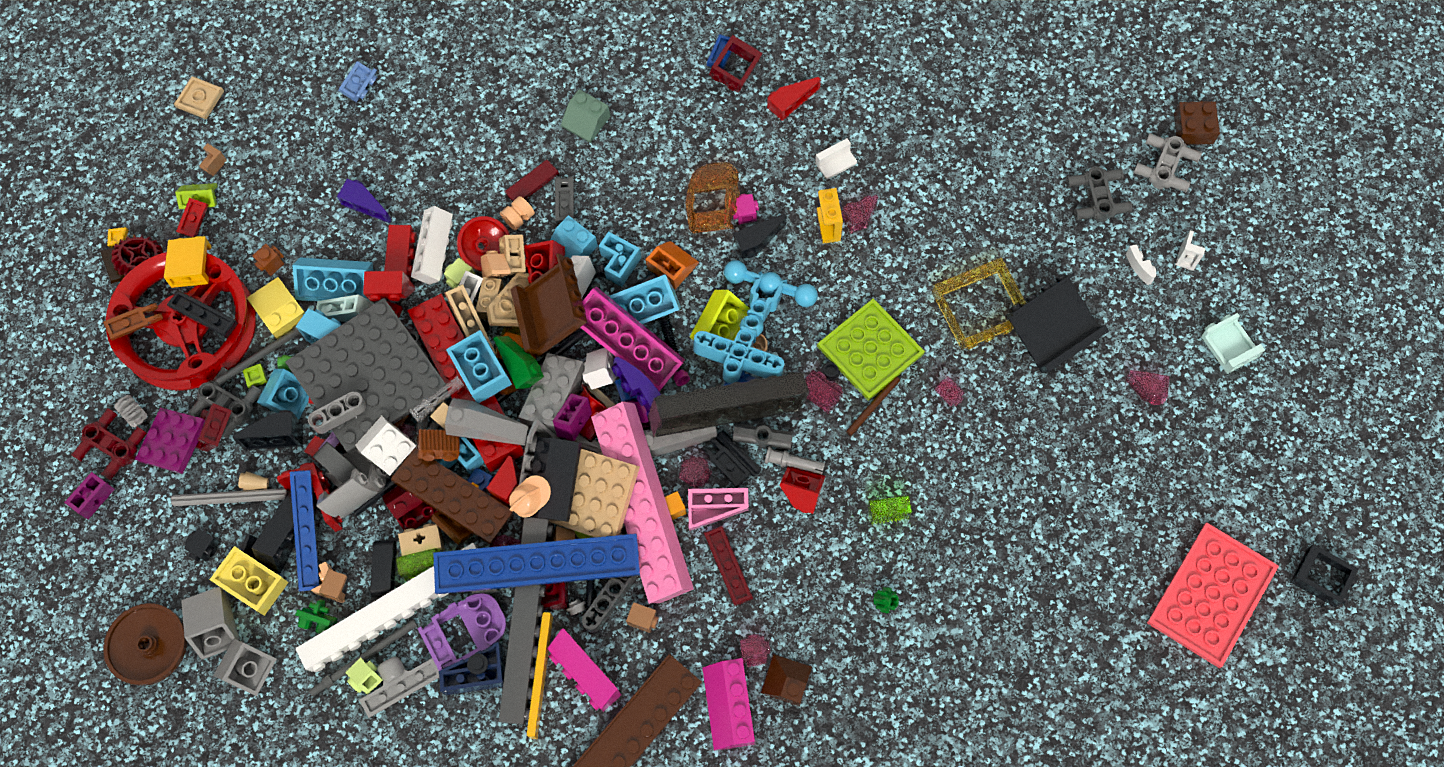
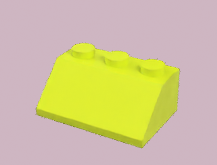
M714 290L690 338L694 340V335L697 332L706 331L734 341L740 330V322L744 316H747L750 308L731 291Z

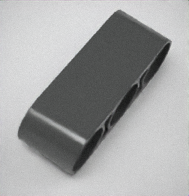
M328 442L313 455L321 465L343 484L350 479L352 470L356 469L363 473Z

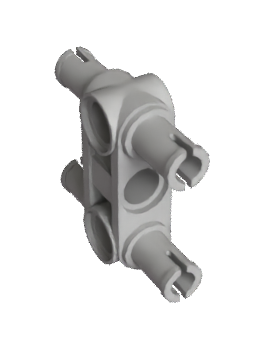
M1149 133L1145 144L1157 147L1162 151L1157 165L1151 168L1138 162L1133 173L1148 178L1157 189L1173 187L1186 193L1191 182L1175 177L1176 167L1182 157L1198 163L1202 152L1187 147L1183 139L1178 136L1166 137L1164 139Z

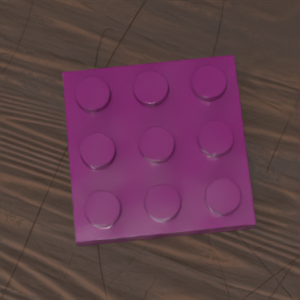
M160 407L135 460L183 474L198 443L197 439L205 420Z

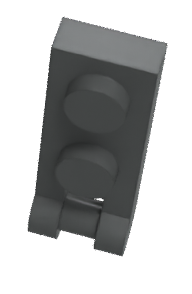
M568 176V178L555 177L556 224H560L568 215L574 219V176Z

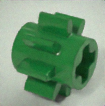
M883 587L882 591L878 590L873 598L876 609H880V612L883 613L895 610L899 603V598L896 595L897 592L892 591V588Z

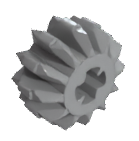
M130 395L120 398L114 404L115 409L131 427L142 424L147 418L145 411Z

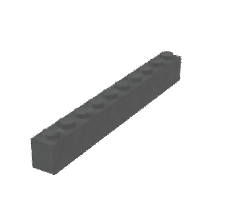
M524 517L521 544L549 542V537L553 536V525H551L549 519ZM544 584L515 587L499 722L527 725L529 720V700H531L533 690L531 684L536 667L534 666V659L537 658L538 652L536 642L537 637L539 638L541 629L539 618L542 617L544 612V605H541L542 597L546 595V585Z

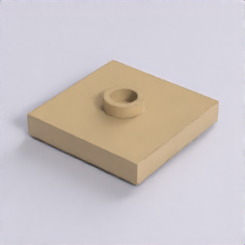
M192 76L174 105L176 108L207 119L224 90L219 86Z

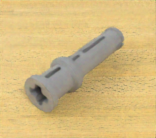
M768 446L765 458L766 464L770 462L778 464L782 468L790 466L821 475L825 462L794 456L786 450L782 452L774 450L770 446Z

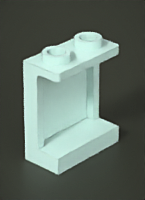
M1238 313L1233 316L1230 314L1226 315L1218 324L1211 323L1205 327V332L1201 336L1227 374L1260 357L1265 351L1261 344L1255 346L1239 324L1238 318L1240 316Z

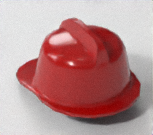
M582 384L583 391L579 396L588 398L592 412L590 417L608 409L588 390L586 385Z

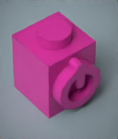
M740 194L734 197V202L730 203L733 219H738L739 225L756 222V211H759L758 202L753 200L752 194Z

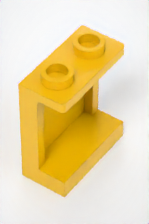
M837 188L819 190L820 207H817L816 212L822 244L841 241L843 219Z
M205 236L168 240L164 279L171 288L208 284L209 277L205 273L207 250H211V244Z

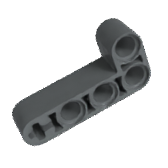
M637 576L609 579L583 615L582 624L587 632L597 633L603 627L636 581ZM613 586H620V592L616 594L611 593ZM602 602L609 603V607L606 610L599 609V605ZM595 619L596 624H595V625L591 624V625L589 626L588 621H589V620L593 621V620Z

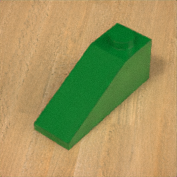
M495 336L493 338L516 389L530 388L544 377L537 360L529 353L524 352V349L509 336Z

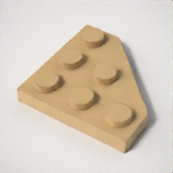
M516 273L486 308L489 326H519L510 289L515 285L521 288H526L530 285L528 282L529 273Z

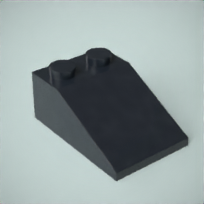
M282 410L279 413H272L233 434V439L244 450L303 446V424L293 412Z

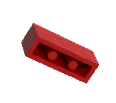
M389 225L384 271H403L409 280L411 279L413 269L412 260L415 259V249L413 247L414 243L417 242V233L414 232L411 225Z

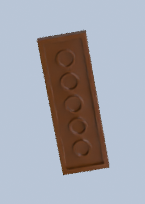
M414 448L393 475L391 481L491 545L512 516L513 511H510V508L437 461L418 459V449Z

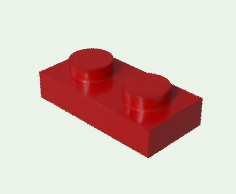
M189 198L176 232L192 238L196 237L209 205Z

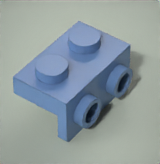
M357 61L338 91L357 103L359 98L364 99L368 92L367 86L369 84L372 86L377 79V76H375L377 70L375 68L371 70Z

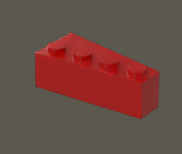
M554 240L524 245L525 266L528 268L529 284L558 264L556 255L559 253L565 256L564 246Z

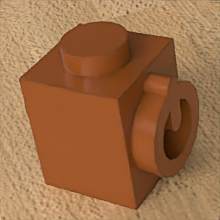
M265 244L252 255L256 261L254 265L261 272L265 270L270 276L284 265L281 260L284 256L274 245L269 247Z

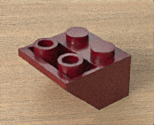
M400 486L395 487L382 496L386 506L403 530L416 529L431 519L434 513L438 512Z

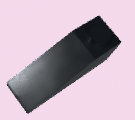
M785 213L734 232V242L742 259L756 256L786 225Z

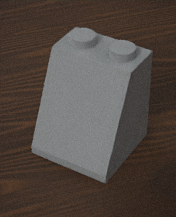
M220 586L181 600L184 637L201 660L227 651L233 639L240 641L229 598Z

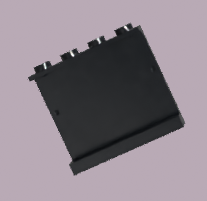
M1074 273L1059 275L1055 278V283L1044 285L1040 288V293H1033L1025 298L1026 302L1023 304L1017 303L1010 308L1011 312L1006 314V317L1041 373L1050 372L1109 332L1106 325L1099 326L1071 282L1070 278L1075 276Z

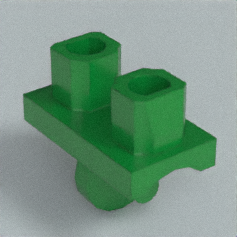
M319 599L316 604L310 602L309 608L297 609L295 616L299 617L298 627L310 629L312 621L317 622L315 632L318 634L329 629L331 625L336 624L338 618L328 615L330 608L325 607V600Z

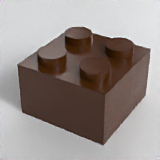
M1216 101L1178 103L1174 111L1176 136L1182 138L1186 145L1214 144L1220 134Z

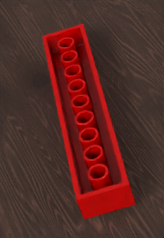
M442 294L407 310L441 378L446 383L451 398L476 402L446 350L465 339ZM495 395L479 403L505 415ZM472 438L490 472L500 468L508 456H511L513 460L523 456L524 450L521 445Z

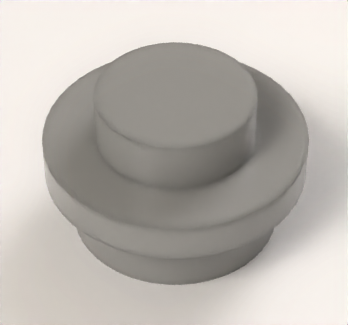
M579 599L568 604L570 608L566 609V611L570 612L571 616L586 609L584 606L586 603L585 601L580 602Z

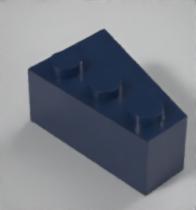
M496 642L492 646L475 653L483 654L488 660V668L482 674L475 675L469 671L467 662L470 657L440 670V692L444 695H452L503 687L505 668L502 645Z

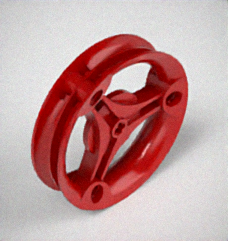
M167 252L143 261L122 279L110 299L106 320L138 308L136 303L143 293L153 284L164 278ZM207 253L205 273L209 277L208 284L196 285L189 292L185 293L208 306L211 305L221 291L230 292L233 297L235 306L234 319L238 324L214 354L204 352L202 337L208 328L167 306L174 295L162 301L155 311L145 313L144 315L162 314V320L149 324L145 328L154 329L156 335L164 343L182 348L186 359L178 369L159 368L144 361L132 347L130 336L134 332L111 340L106 330L109 344L115 355L143 381L167 390L199 388L203 383L213 380L221 370V367L229 371L246 354L255 332L256 311L247 299L251 295L247 287L229 265L221 259ZM193 343L195 344L196 349L198 351V353L194 355L191 354V351L188 346Z

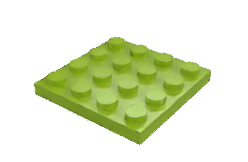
M874 298L817 343V347L831 362L836 364L839 371L868 401L925 353Z

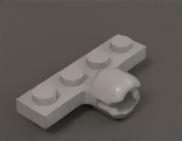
M392 657L381 663L377 668L383 680V686L359 701L368 718L437 680L439 678V670L433 658L408 671L399 657Z

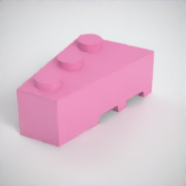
M748 488L688 489L689 531L748 511Z

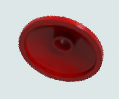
M475 217L461 227L457 236V250L464 263L471 266L474 270L482 272L481 256L485 255L487 251H498V254H500L499 238L510 234L500 221L492 217ZM479 243L484 245L483 249L479 248Z

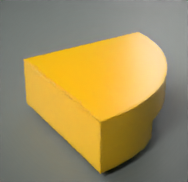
M127 227L108 229L107 246L109 248L119 244L120 239L125 240L129 232Z

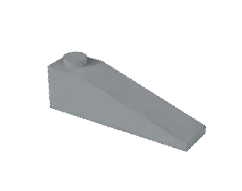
M453 398L448 407L445 421L446 435L525 445L528 426L474 401Z
M538 419L534 420L524 445L519 485L531 476L537 437L560 439Z

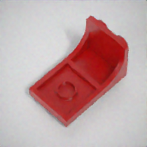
M314 462L304 463L295 470L284 471L277 477V481L287 491H290V471L311 470L312 487L314 488L317 500L324 491L328 494L331 493L329 489L332 487L330 480L325 477L323 471ZM321 510L325 523L335 532L343 529L341 525L343 518L339 515L332 517Z

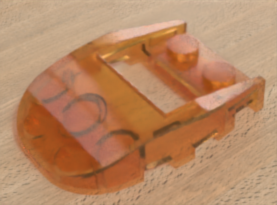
M728 162L710 163L698 168L692 174L686 197L688 226L692 233L733 228L734 225L731 223L732 215H736V201L740 196V190L737 186V182H739L738 172L732 164ZM726 189L725 209L700 213L693 211L694 194Z

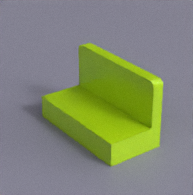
M217 183L182 185L175 191L179 209H185L189 198L207 203L208 207H215L217 201L214 190L218 187Z

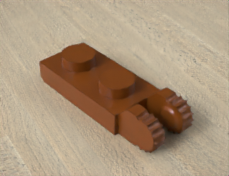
M152 303L142 308L138 307L104 321L103 323L110 339L115 340L162 320V314H155L148 318L144 315L145 313L155 311L158 308L157 303Z

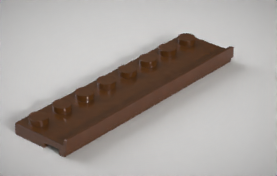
M669 654L572 767H632L701 686L702 681Z

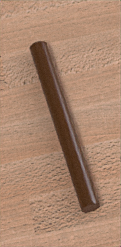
M898 377L894 378L882 389L846 430L849 436H852L900 382Z

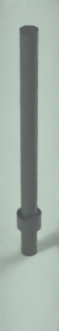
M294 326L293 330L215 380L219 385L223 384L294 337H300L302 334Z
M411 620L333 674L323 677L320 683L308 690L311 696L314 697L325 688L329 689L335 685V682L345 676V672L360 657L367 661L417 627L416 622Z

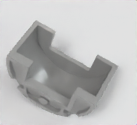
M358 449L350 454L345 452L343 456L363 473L356 469L352 470L350 479L343 484L331 472L326 470L325 476L338 488L330 494L326 491L320 494L316 506L332 517L338 515L341 518L347 517L385 487L386 472L361 454Z

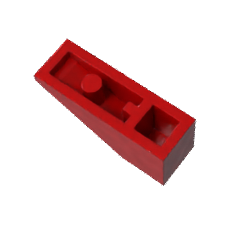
M816 77L780 87L776 92L773 91L769 94L767 108L783 121L820 89L821 79Z

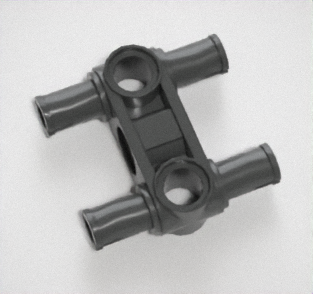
M1094 166L1089 171H1084L1081 175L1066 176L1068 188L1082 185L1085 187L1090 207L1076 208L1074 210L1076 220L1092 218L1099 222H1105L1109 218L1116 216V214L1131 213V201L1114 203L1108 184L1109 181L1123 180L1122 168L1106 171Z
M221 367V370L213 380L203 383L199 387L196 398L197 402L187 414L200 417L201 412L210 407L212 403L232 410L222 436L228 439L237 425L245 423L251 418L253 403L262 391L252 385L243 399L235 397L222 388L225 382L219 385L215 380L228 371ZM243 409L242 413L237 415L238 411Z

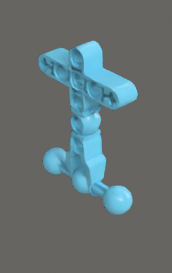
M730 261L724 268V275L727 281L735 284L743 282V280L753 283L749 298L750 310H748L747 316H744L741 320L740 330L734 341L706 331H699L694 335L693 350L699 356L724 364L722 377L727 383L737 382L743 371L768 380L777 381L782 377L784 360L779 356L753 348V343H755L756 337L762 333L764 328L763 322L768 314L776 311L782 293L794 297L798 305L810 307L818 299L817 290L810 284H802L796 287L787 284V280H782L775 272L763 274L761 271L757 274L748 271L745 264L741 261ZM761 289L766 295H774V297H768L767 300L759 298L758 291Z

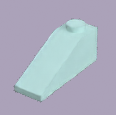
M358 294L317 301L316 309L323 312L326 318L330 320L334 318L338 321L347 322L374 305V303Z

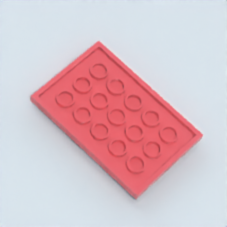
M1206 522L1151 614L1147 624L1220 669L1279 566Z

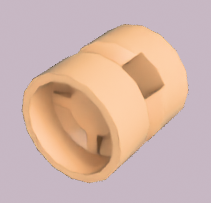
M518 196L511 203V207L507 206L500 212V216L505 223L515 231L524 224L523 220L527 221L535 214L530 204L521 196Z

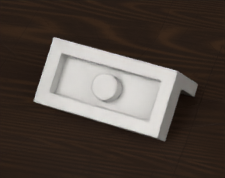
M848 139L816 154L815 164L826 179H830L857 164V160L850 151L851 143Z
M1190 230L1180 246L1175 265L1194 271L1204 255L1205 248L1191 244L1194 231Z

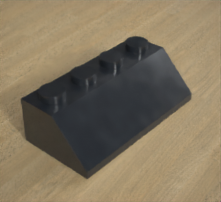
M537 437L531 476L538 475L546 479L551 488V495L548 502L530 517L569 522L582 443Z

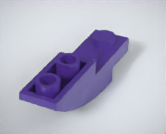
M619 357L614 358L612 371L616 377H619L623 391L628 393L630 398L637 395L639 404L644 406L647 411L646 415L649 421L653 422L656 427L662 425L665 415L659 407L663 397L658 389L635 366Z

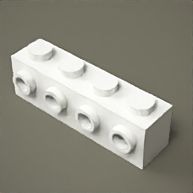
M436 206L424 210L411 274L412 278L429 285L440 281L443 275L442 267L446 259L445 252L449 243L448 236L452 227L453 214Z

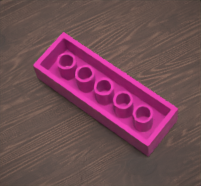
M597 286L582 301L586 311L587 323L580 328L615 357H619L639 369L654 384L658 391L662 389L685 361L683 357Z

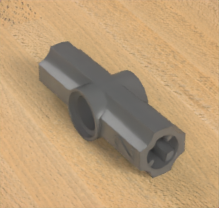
M735 424L733 441L756 444L761 448L770 446L791 450L793 432L770 429L765 425L756 427ZM760 434H766L768 438L762 440L759 439L758 436Z

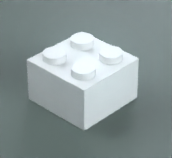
M381 416L355 446L361 454L391 475L416 447V444Z

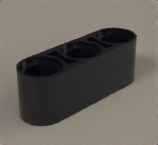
M375 540L373 543L370 582L371 597H383L395 588L397 556L395 540Z

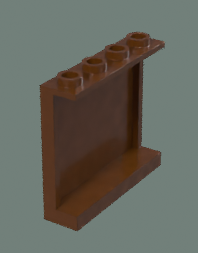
M559 253L556 255L558 264L526 288L515 285L510 289L524 352L537 357L587 323L586 311L583 307L582 295L579 291L573 261Z

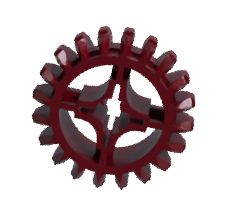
M134 234L133 238L126 236L125 241L120 239L119 244H115L114 250L111 253V260L115 271H118L120 276L124 275L125 277L137 265L151 258L146 254L147 252L152 254V256L164 253L161 245H158L156 240L152 241L150 236L145 239L143 234L140 237ZM123 257L126 258L127 261H129L130 263H129V264L126 263V262L123 260Z

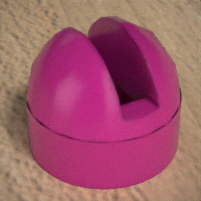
M679 369L673 375L677 386H683L690 380L688 373L682 369Z

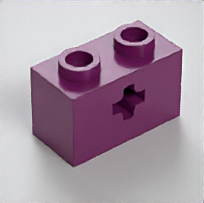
M575 394L569 395L553 419L557 437L575 441L592 414L587 397Z
M91 472L64 503L89 520L115 488Z

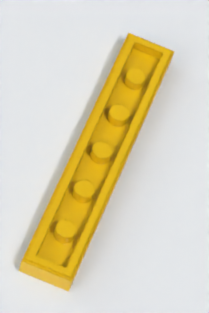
M547 612L542 613L527 736L530 739H538L549 654L547 648L550 645L553 622L552 614Z

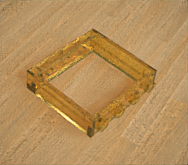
M1002 257L933 285L932 294L961 350L974 348L982 341H991L996 335L1008 334L1012 331L1013 326L1009 321H1006L965 338L943 295L998 274L1013 304H1023L1026 302Z

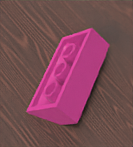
M564 628L560 630L547 648L551 653L548 657L555 665L558 663L562 665L564 669L561 672L569 680L573 678L578 683L575 686L582 695L586 693L591 698L588 702L596 711L600 708L604 712L621 696L619 690Z
M743 658L721 661L703 667L714 751L755 745Z

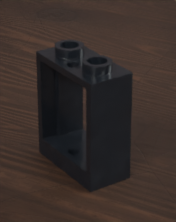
M1313 544L1306 549L1290 583L1336 607L1340 604H1345L1350 596L1348 590L1350 586L1353 587L1357 582L1358 576L1356 574L1359 569ZM1316 557L1347 574L1337 595L1306 578Z

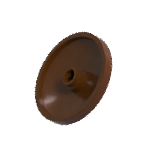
M140 604L124 611L113 621L105 636L103 653L107 667L118 679L132 685L146 686L164 680L178 668L186 653L187 640L184 637L183 621L175 612L159 604Z

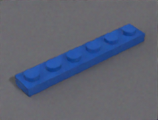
M311 470L290 471L299 591H310L320 586Z

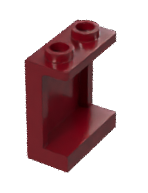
M212 403L209 411L203 410L199 418H203L205 421L195 448L208 452L218 447L232 410Z

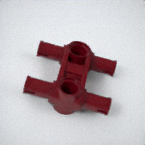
M107 408L97 422H92V424H88L83 428L80 439L81 443L71 453V456L82 462L91 448L99 449L111 457L110 463L100 473L111 481L121 467L135 461L136 452L138 451L137 446L147 435V432L136 427L127 441L121 440L107 429L117 416L115 412Z

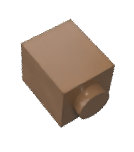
M633 602L626 622L629 626L650 633L652 628H656L659 617H657L656 610Z

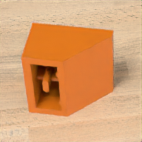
M671 241L657 246L645 259L647 269L657 277L666 274L675 290L699 264V261Z

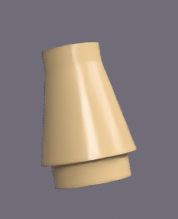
M246 471V473L240 474L238 487L243 488L244 491L268 489L269 478Z

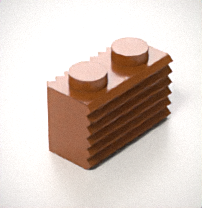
M420 429L417 437L418 459L425 461L443 459L448 462L458 459L460 452L459 436L446 435V430Z

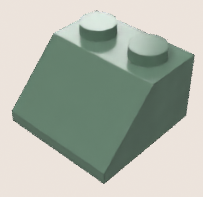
M579 89L568 103L561 127L591 143L610 118L609 106Z

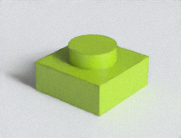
M261 363L243 370L249 389L252 385L257 387L268 382Z

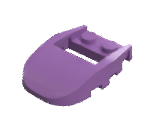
M480 593L466 597L465 600L458 603L454 602L448 605L447 609L431 618V623L424 628L420 626L418 631L440 671L499 642L505 633L506 619L497 601L488 594ZM460 614L477 648L457 659L440 625Z

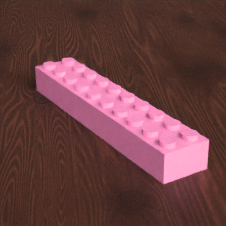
M621 402L591 418L604 456L640 466L624 519V525L627 534H637L640 577L648 603H662L694 588L634 403Z

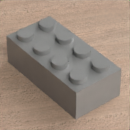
M547 354L541 367L544 377L532 386L518 417L522 424L528 426V430L531 429L534 420L538 419L556 435L553 419L570 394L578 395L585 369L583 361Z

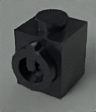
M197 529L187 537L184 549L190 552L188 556L197 562L200 559L208 562L215 555L217 547L221 542L206 532Z

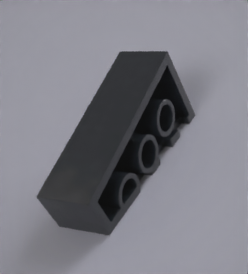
M291 490L252 546L256 560L279 575L295 547ZM313 492L314 511H315L316 508H317L316 505H317L318 500H317V497H316L315 492Z

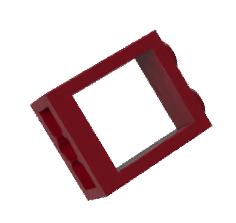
M732 35L713 64L709 75L713 80L726 85L731 91L739 93L763 53ZM729 50L751 63L741 80L719 67Z

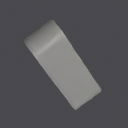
M350 392L312 412L308 417V423L315 432L319 434L326 433L363 413L366 409V402L358 392ZM360 400L358 405L351 406L353 401ZM336 410H341L339 415L333 416ZM319 419H323L322 424L315 425Z

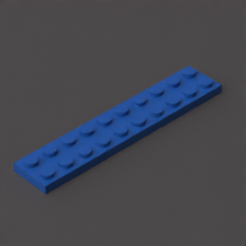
M637 534L433 553L435 594L640 575Z

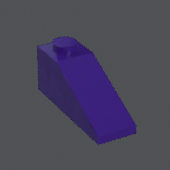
M346 179L337 195L341 205L387 223L391 222L387 211L366 189L362 182Z

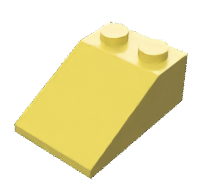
M279 277L247 297L276 339L293 330V327L298 324L305 314Z
M235 546L209 579L264 616L289 583Z

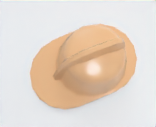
M538 475L525 479L511 493L509 499L511 508L509 510L522 517L534 515L550 498L551 488L548 481Z

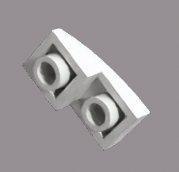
M1137 245L1130 246L1126 256L1131 267L1147 285L1152 284L1156 277L1155 267L1152 266L1150 260L1143 261V253L1141 250L1139 251Z

